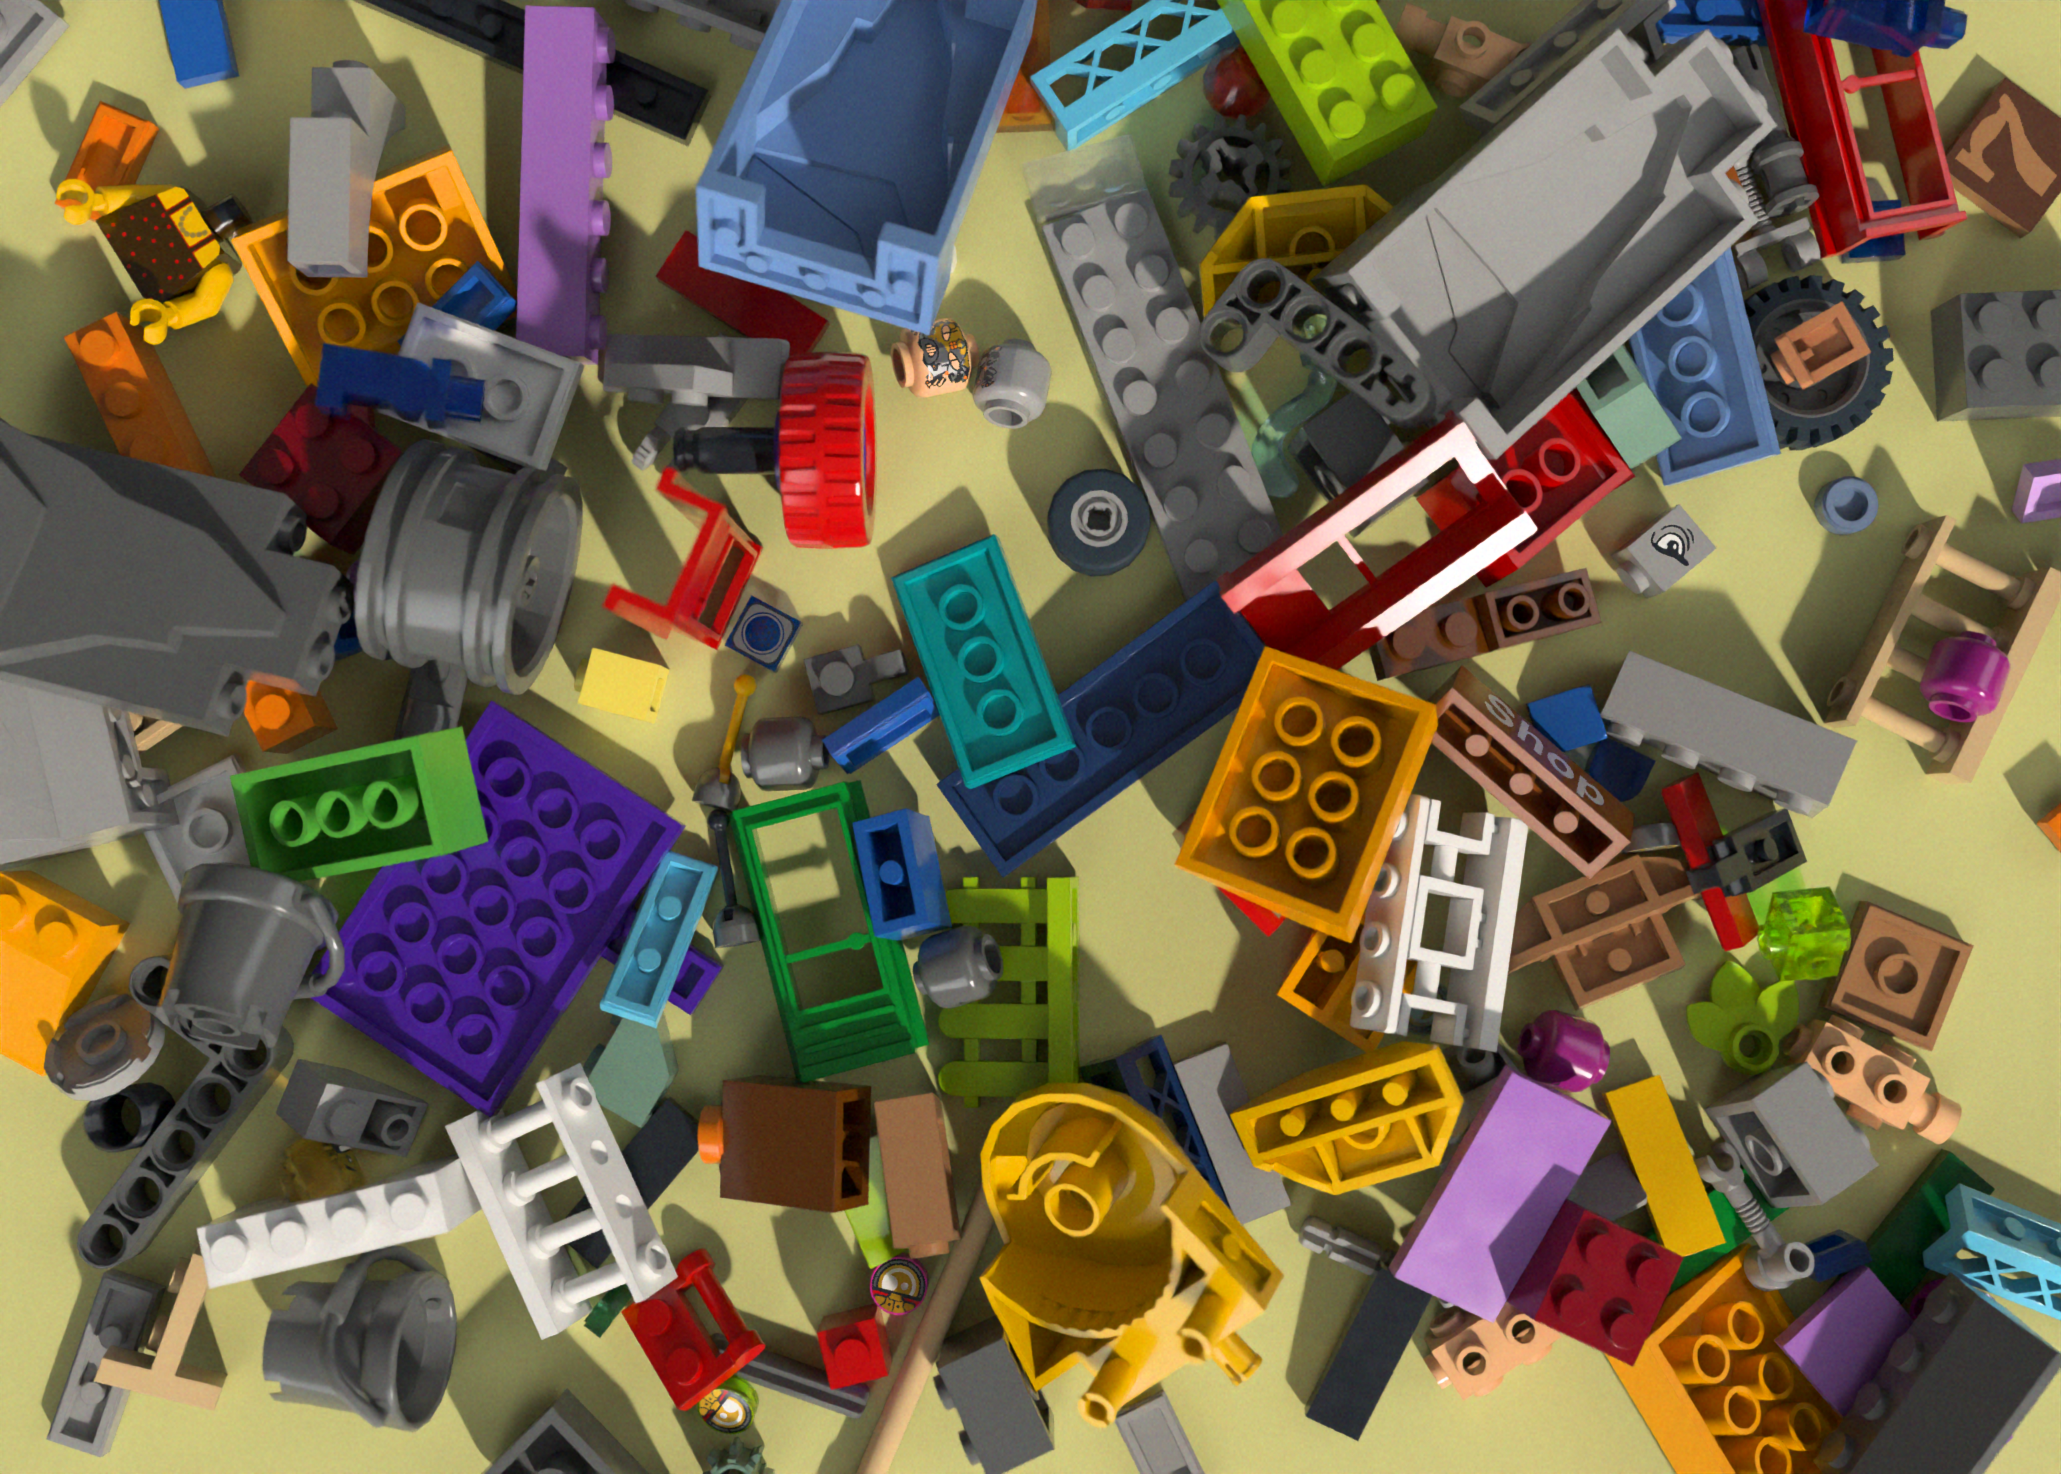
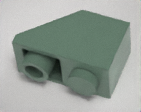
M1624 344L1576 386L1591 412L1631 470L1682 439Z
M664 1010L657 1028L613 1014L610 1023L616 1026L617 1029L606 1047L598 1043L583 1066L586 1077H588L589 1083L594 1088L598 1103L640 1128L654 1115L679 1071Z

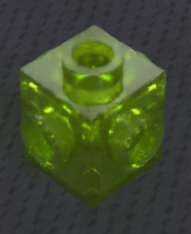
M1830 886L1772 892L1765 924L1758 927L1757 941L1762 957L1770 959L1780 982L1801 979L1817 980L1838 975L1844 951H1848L1851 945V929Z

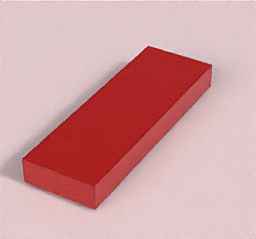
M685 230L655 276L660 283L746 338H772L788 341L790 344L789 356L795 353L813 352L830 326L827 319L783 291L699 267L698 237L688 230Z
M1699 772L1681 777L1661 789L1662 797L1673 825H1676L1678 837L1690 868L1710 861L1706 847L1711 845L1713 840L1723 836ZM1719 887L1700 892L1721 947L1725 952L1745 947L1761 933L1746 893L1733 897H1724L1722 889Z

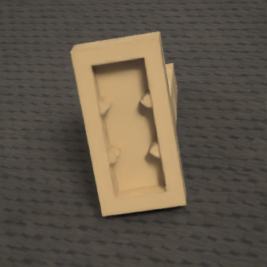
M200 1244L196 1247L191 1259L179 1258L167 1292L178 1294L170 1316L158 1315L146 1348L156 1351V1356L110 1345L102 1357L94 1382L212 1411L215 1410L227 1374L181 1363L209 1287Z

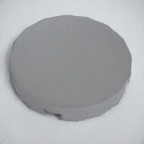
M114 994L92 1001L67 1019L64 1025L66 1031L61 1035L58 1042L52 1038L46 1049L44 1069L50 1082L61 1093L73 1100L95 1101L116 1094L137 1081L155 1062L164 1044L165 1024L139 1005L128 994Z

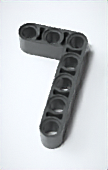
M172 954L144 959L134 967L130 975L129 988L132 997L156 1018L158 1017L155 1015V1011L163 990L159 982L160 974L163 968L169 969ZM179 1014L176 1015L171 1029L208 1056L210 1060L82 1226L78 1234L77 1247L80 1256L87 1264L95 1268L107 1269L141 1254L150 1246L289 1063L293 1055L294 1043L291 1034L284 1026L281 1027L274 1047L268 1048L265 1036H260V1039L265 1043L267 1056L264 1063L259 1064L251 1057L249 1050L221 1046L188 1036L192 1020L184 1018ZM218 1083L224 1085L230 1092L231 1104L228 1110L222 1109L216 1103L214 1094ZM182 1130L188 1132L194 1139L195 1152L192 1157L185 1154L181 1149L179 1139ZM147 1177L152 1179L158 1186L159 1199L157 1203L150 1200L145 1193L144 1183ZM111 1225L116 1226L122 1233L123 1246L121 1249L116 1247L110 1240L109 1228Z

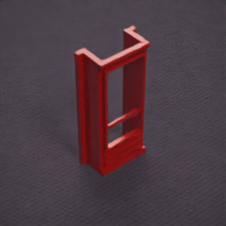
M1757 0L1790 136L1796 138L1801 143L1804 154L1800 157V161L1808 183L1816 186L1820 196L1808 209L1819 245L1821 259L1842 255L1873 238L1917 231L1919 241L1937 238L1944 235L1945 230L1966 220V211L1959 212L1907 1ZM1867 32L1878 75L1862 78L1849 75L1841 81L1831 38ZM1876 85L1881 86L1910 206L1874 212L1844 94V91L1848 94H1853L1860 88Z
M1452 410L1445 413V419L1236 570L1231 573L1226 571L1216 579L1221 589L1219 593L1222 599L1234 613L1237 611L1242 613L1269 648L1337 671L1538 530L1527 513L1506 489L1475 444L1476 439L1467 426ZM1452 457H1455L1484 501L1375 577L1345 537V534ZM1337 540L1368 583L1329 610L1297 568Z
M665 466L655 490L700 530L666 606L612 583L602 607L667 640L672 630L718 650L763 547L755 544L726 513L727 508L724 505L701 496L678 471ZM731 546L742 550L744 556L712 627L709 629L698 622L706 606L708 597Z

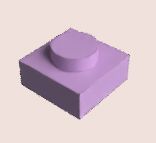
M2061 459L2023 464L2011 510L2021 523L2061 518Z

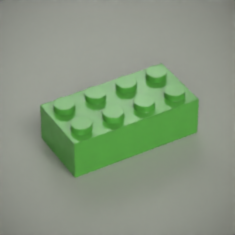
M462 726L230 776L250 865L285 875L298 882L445 855L489 842Z

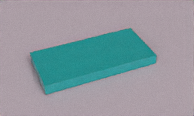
M995 534L891 577L965 787L973 789L1076 747L1002 544Z

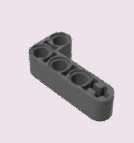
M1257 259L1247 264L1215 303L1200 325L1199 341L1201 347L1215 362L1230 372H1243L1251 369L1260 361L1279 336L1396 426L1407 429L1422 426L1431 419L1436 410L1437 396L1435 389L1418 367L1280 263L1272 259ZM1280 281L1281 287L1277 297L1266 304H1258L1257 298L1261 288L1269 282ZM1315 315L1326 316V325L1322 332L1312 338H1302V327L1310 317ZM1236 328L1243 329V338L1240 344L1234 350L1222 352L1221 341L1224 335ZM1360 349L1372 350V360L1366 369L1358 373H1348L1346 371V363L1350 355ZM1388 377L1403 390L1415 393L1416 398L1410 405L1404 401L1398 402L1387 387L1384 386Z

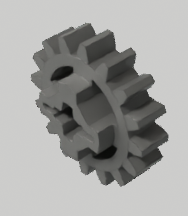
M1220 114L1215 117L1212 131H1208L1200 123L1194 125L1192 136L1195 143L1182 138L1178 142L1176 152L1182 159L1171 160L1168 174L1179 179L1170 183L1169 197L1184 198L1178 206L1177 215L1179 218H1183L1193 213L1196 216L1193 229L1195 233H1200L1209 225L1214 227L1213 234L1214 241H1216L1248 197L1258 196L1259 190L1254 184V180L1259 178L1260 173L1264 170L1267 179L1264 195L1290 192L1292 183L1281 177L1289 173L1292 166L1291 159L1276 158L1281 151L1283 141L1281 138L1267 143L1263 139L1267 128L1265 123L1262 122L1254 131L1246 129V116L1240 114L1235 122V126L1227 127L1225 119ZM1228 145H1236V146H1240V147H1242V148L1233 147V146H1228ZM1200 158L1202 160L1201 167L1207 175L1201 178L1199 184L1194 187L1192 171L1195 163ZM1223 171L1228 177L1238 174L1241 177L1238 186L1231 179L1222 183L1219 180L1221 172ZM1214 207L1231 210L1232 212L1219 211L1214 209Z

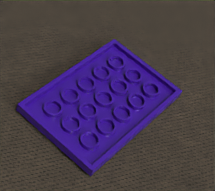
M495 701L489 703L465 740L489 842L445 855L382 866L339 931L345 949V970L337 984L328 988L324 995L311 997V999L490 1118L498 1115L619 927L649 884L654 871L686 827L685 824ZM328 949L312 974L321 973L324 975L330 966Z

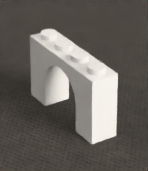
M458 1154L417 1163L392 1177L308 1200L307 1190L286 1194V1196L281 1195L251 1202L197 1228L210 1289L447 1233L477 1213L482 1207Z

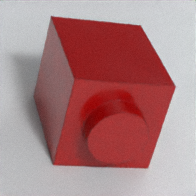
M876 1303L823 1316L817 1335L830 1390L889 1375L893 1358L882 1312Z

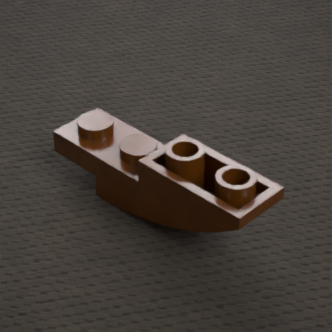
M1587 568L1424 609L1371 646L1369 652L1377 681L1511 648L1602 622Z

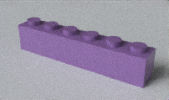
M525 5L516 339L580 362L581 364L598 365V350H604L607 344L606 318L604 315L599 314L600 293H606L609 285L608 262L606 258H601L602 235L607 236L609 234L611 224L609 203L607 200H603V178H610L612 172L611 147L609 143H604L605 121H611L614 113L613 91L610 85H606L607 63H613L615 59L614 31L612 27H608L594 7Z

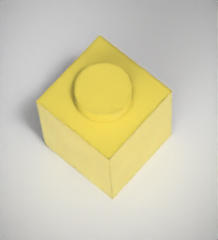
M592 648L590 659L583 658L576 672L574 690L580 692L577 703L655 724L669 669L658 664Z

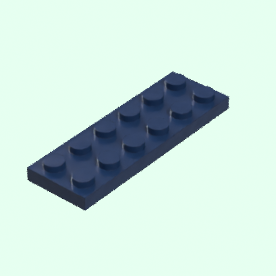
M1216 580L1058 695L1076 744L1075 748L973 789L965 787L959 768L936 784L1003 878L1240 707L1264 650V645L1239 611L1234 613L1222 599L1219 593L1221 589Z

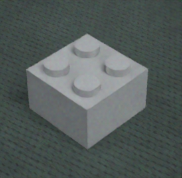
M1808 1062L1753 1075L1704 1109L1725 1141L1736 1150L1740 1163L1771 1209L1823 1205L1879 1166L1868 1150L1870 1144L1865 1133L1858 1125L1845 1117L1833 1099L1834 1091L1829 1081L1819 1071L1811 1068Z

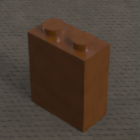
M764 1075L723 1080L721 1106L724 1154L721 1155V1164H719L720 1198L829 1213L868 1205L871 1086L816 1080L802 1083L801 1079Z

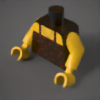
M67 179L58 186L57 199H76L83 203L82 205L65 207L64 218L74 225L86 223L90 219L92 211H98L102 216L96 220V223L144 298L132 305L130 325L136 326L144 321L154 322L144 328V340L153 345L160 344L167 336L168 326L180 329L215 316L219 312L234 282L233 276L242 267V262L229 243L228 238L233 235L235 230L253 223L248 211L233 193L207 207L199 197L186 187L171 184L98 186L95 193L87 183L78 179Z

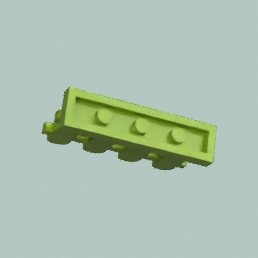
M1079 876L1048 877L1047 888H1037V877H1021V888H980V877H963V888L950 889L945 892L951 923H963V926H974L979 930L980 923H1021V945H998L1003 959V974L997 981H1021L1022 1003H981V1000L955 1008L942 1009L938 1018L939 1027L950 1038H964V1060H953L942 1067L938 1078L940 1087L951 1096H964V1108H979L981 1106V1096L1019 1097L1025 1091L1049 1083H1080ZM1038 923H1047L1048 946H1038ZM1038 981H1048V1003H1038ZM981 1039H1022V1060H981ZM1038 1039H1048V1061H1039Z

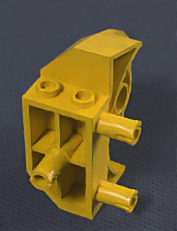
M1049 1083L1023 1092L992 1124L980 1153L983 1190L1004 1246L979 1278L1000 1324L1005 1329L1009 1341L1035 1391L1037 1392L1081 1362L1095 1378L1078 1401L1079 1413L1089 1424L1096 1427H1107L1109 1423L1112 1424L1115 1420L1116 1414L1122 1405L1187 1362L1202 1364L1206 1359L1209 1360L1211 1358L1230 1378L1234 1386L1240 1385L1242 1380L1245 1382L1259 1368L1263 1359L1252 1350L1236 1330L1266 1310L1284 1274L1203 1179L1164 1122L1127 1094L1088 1083Z

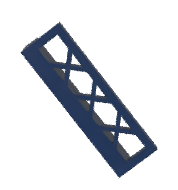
M1162 1035L1150 1037L1121 1053L1095 1059L1079 1067L1084 1083L1127 1094L1161 1120L1163 1111L1170 1113L1177 1127L1176 1141L1203 1179L1231 1211ZM1146 1055L1149 1056L1156 1074L1153 1089L1144 1084L1135 1062Z

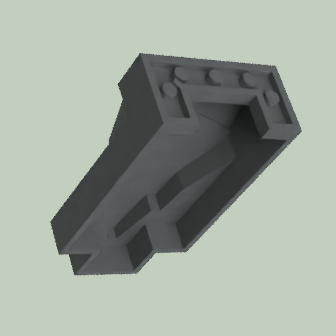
M0 417L1 681L229 736L233 722L242 715L245 709L248 680L307 695H317L321 681L325 680L332 671L335 660L333 646L340 626L346 623L352 614L354 607L353 589L355 585L333 565L293 556L295 552L301 549L305 542L307 534L306 519L308 515L284 493L27 434L12 427Z

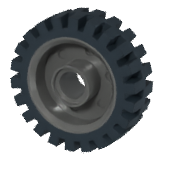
M1809 275L1802 280H1799V276L1788 277L1778 283L1774 282L1762 288L1744 301L1780 449L1790 447V451L1805 450L1810 447L1815 448L1850 433L1873 414L1871 411L1881 404L1886 395L1881 390L1891 382L1893 371L1885 369L1886 365L1894 360L1893 348H1884L1883 342L1890 337L1887 326L1877 328L1873 320L1879 317L1880 313L1874 305L1864 309L1860 303L1865 296L1856 289L1849 293L1843 292L1845 283L1832 279L1822 283V276ZM1843 301L1869 346L1871 353L1805 389L1801 388L1797 380L1787 385L1770 355L1779 350L1774 338Z

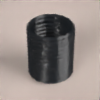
M151 1082L132 1084L116 1094L95 1101H89L83 1114V1130L88 1140L97 1149L109 1153L143 1147L176 1103L171 1093L161 1085ZM128 1097L136 1104L140 1112V1125L134 1137L126 1131L121 1118V1110L124 1101Z

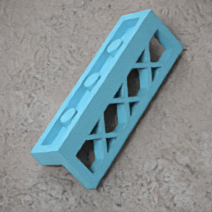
M1150 0L1030 77L1031 85L1055 119L1056 136L1067 153H1070L1241 44L1222 9L1220 8L1215 11L1195 7V0H1188L1187 5L1179 4L1182 0ZM1160 14L1184 18L1181 34L1172 40L1165 41L1146 37L1149 22ZM1191 19L1200 21L1189 28ZM1141 27L1139 35L1130 34ZM1113 44L1136 48L1133 64L1121 72L1099 68L1102 51ZM1143 50L1153 51L1142 58ZM1093 57L1091 66L1083 64ZM1066 74L1089 78L1085 95L1066 107L1063 106L1050 87V84ZM1096 80L1105 81L1094 89Z
M1959 1183L1945 1195L1951 1229L1922 1253L1924 1266L1946 1276L1951 1272L1974 1287L2061 1320V1299L2050 1295L2061 1293V1224ZM1963 1247L1986 1255V1257L1959 1259L1954 1257V1255ZM2026 1271L2038 1277L2010 1279L2000 1274Z

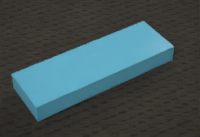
M669 851L652 875L599 1003L602 1011L657 1028L718 875V866L673 851Z

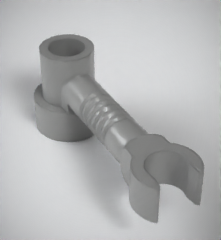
M1722 1142L1711 1146L1713 1154L1719 1161L1720 1169L1717 1168L1714 1161L1708 1155L1694 1159L1700 1177L1704 1181L1711 1183L1717 1191L1724 1193L1757 1242V1245L1747 1250L1743 1260L1746 1277L1754 1287L1761 1291L1787 1288L1796 1279L1808 1277L1813 1272L1815 1262L1810 1249L1801 1242L1786 1244L1774 1225L1769 1222L1770 1219L1766 1217L1759 1203H1756V1199L1753 1198V1194L1743 1181L1744 1173L1740 1168L1739 1156L1730 1144Z

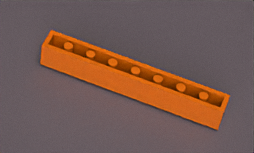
M114 312L64 336L121 456L217 478L153 344H149L144 340V327L139 324L132 326L130 325V319L118 312ZM254 681L247 683V702L243 712L262 752L288 754L338 729L319 689L317 695L312 696Z

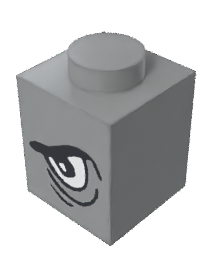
M1678 504L1662 512L1614 552L1611 557L1619 565L1616 572L1621 581L1636 594L1642 592L1648 599L1664 593L1712 553L1716 547Z

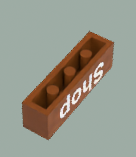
M1463 665L1427 700V702L1436 705L1438 726L1431 743L1588 879H1591L1631 842L1635 814Z

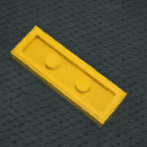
M1654 1075L1602 1093L1631 1171L1647 1194L1645 1207L1660 1245L1685 1257L1726 1243L1661 1076Z

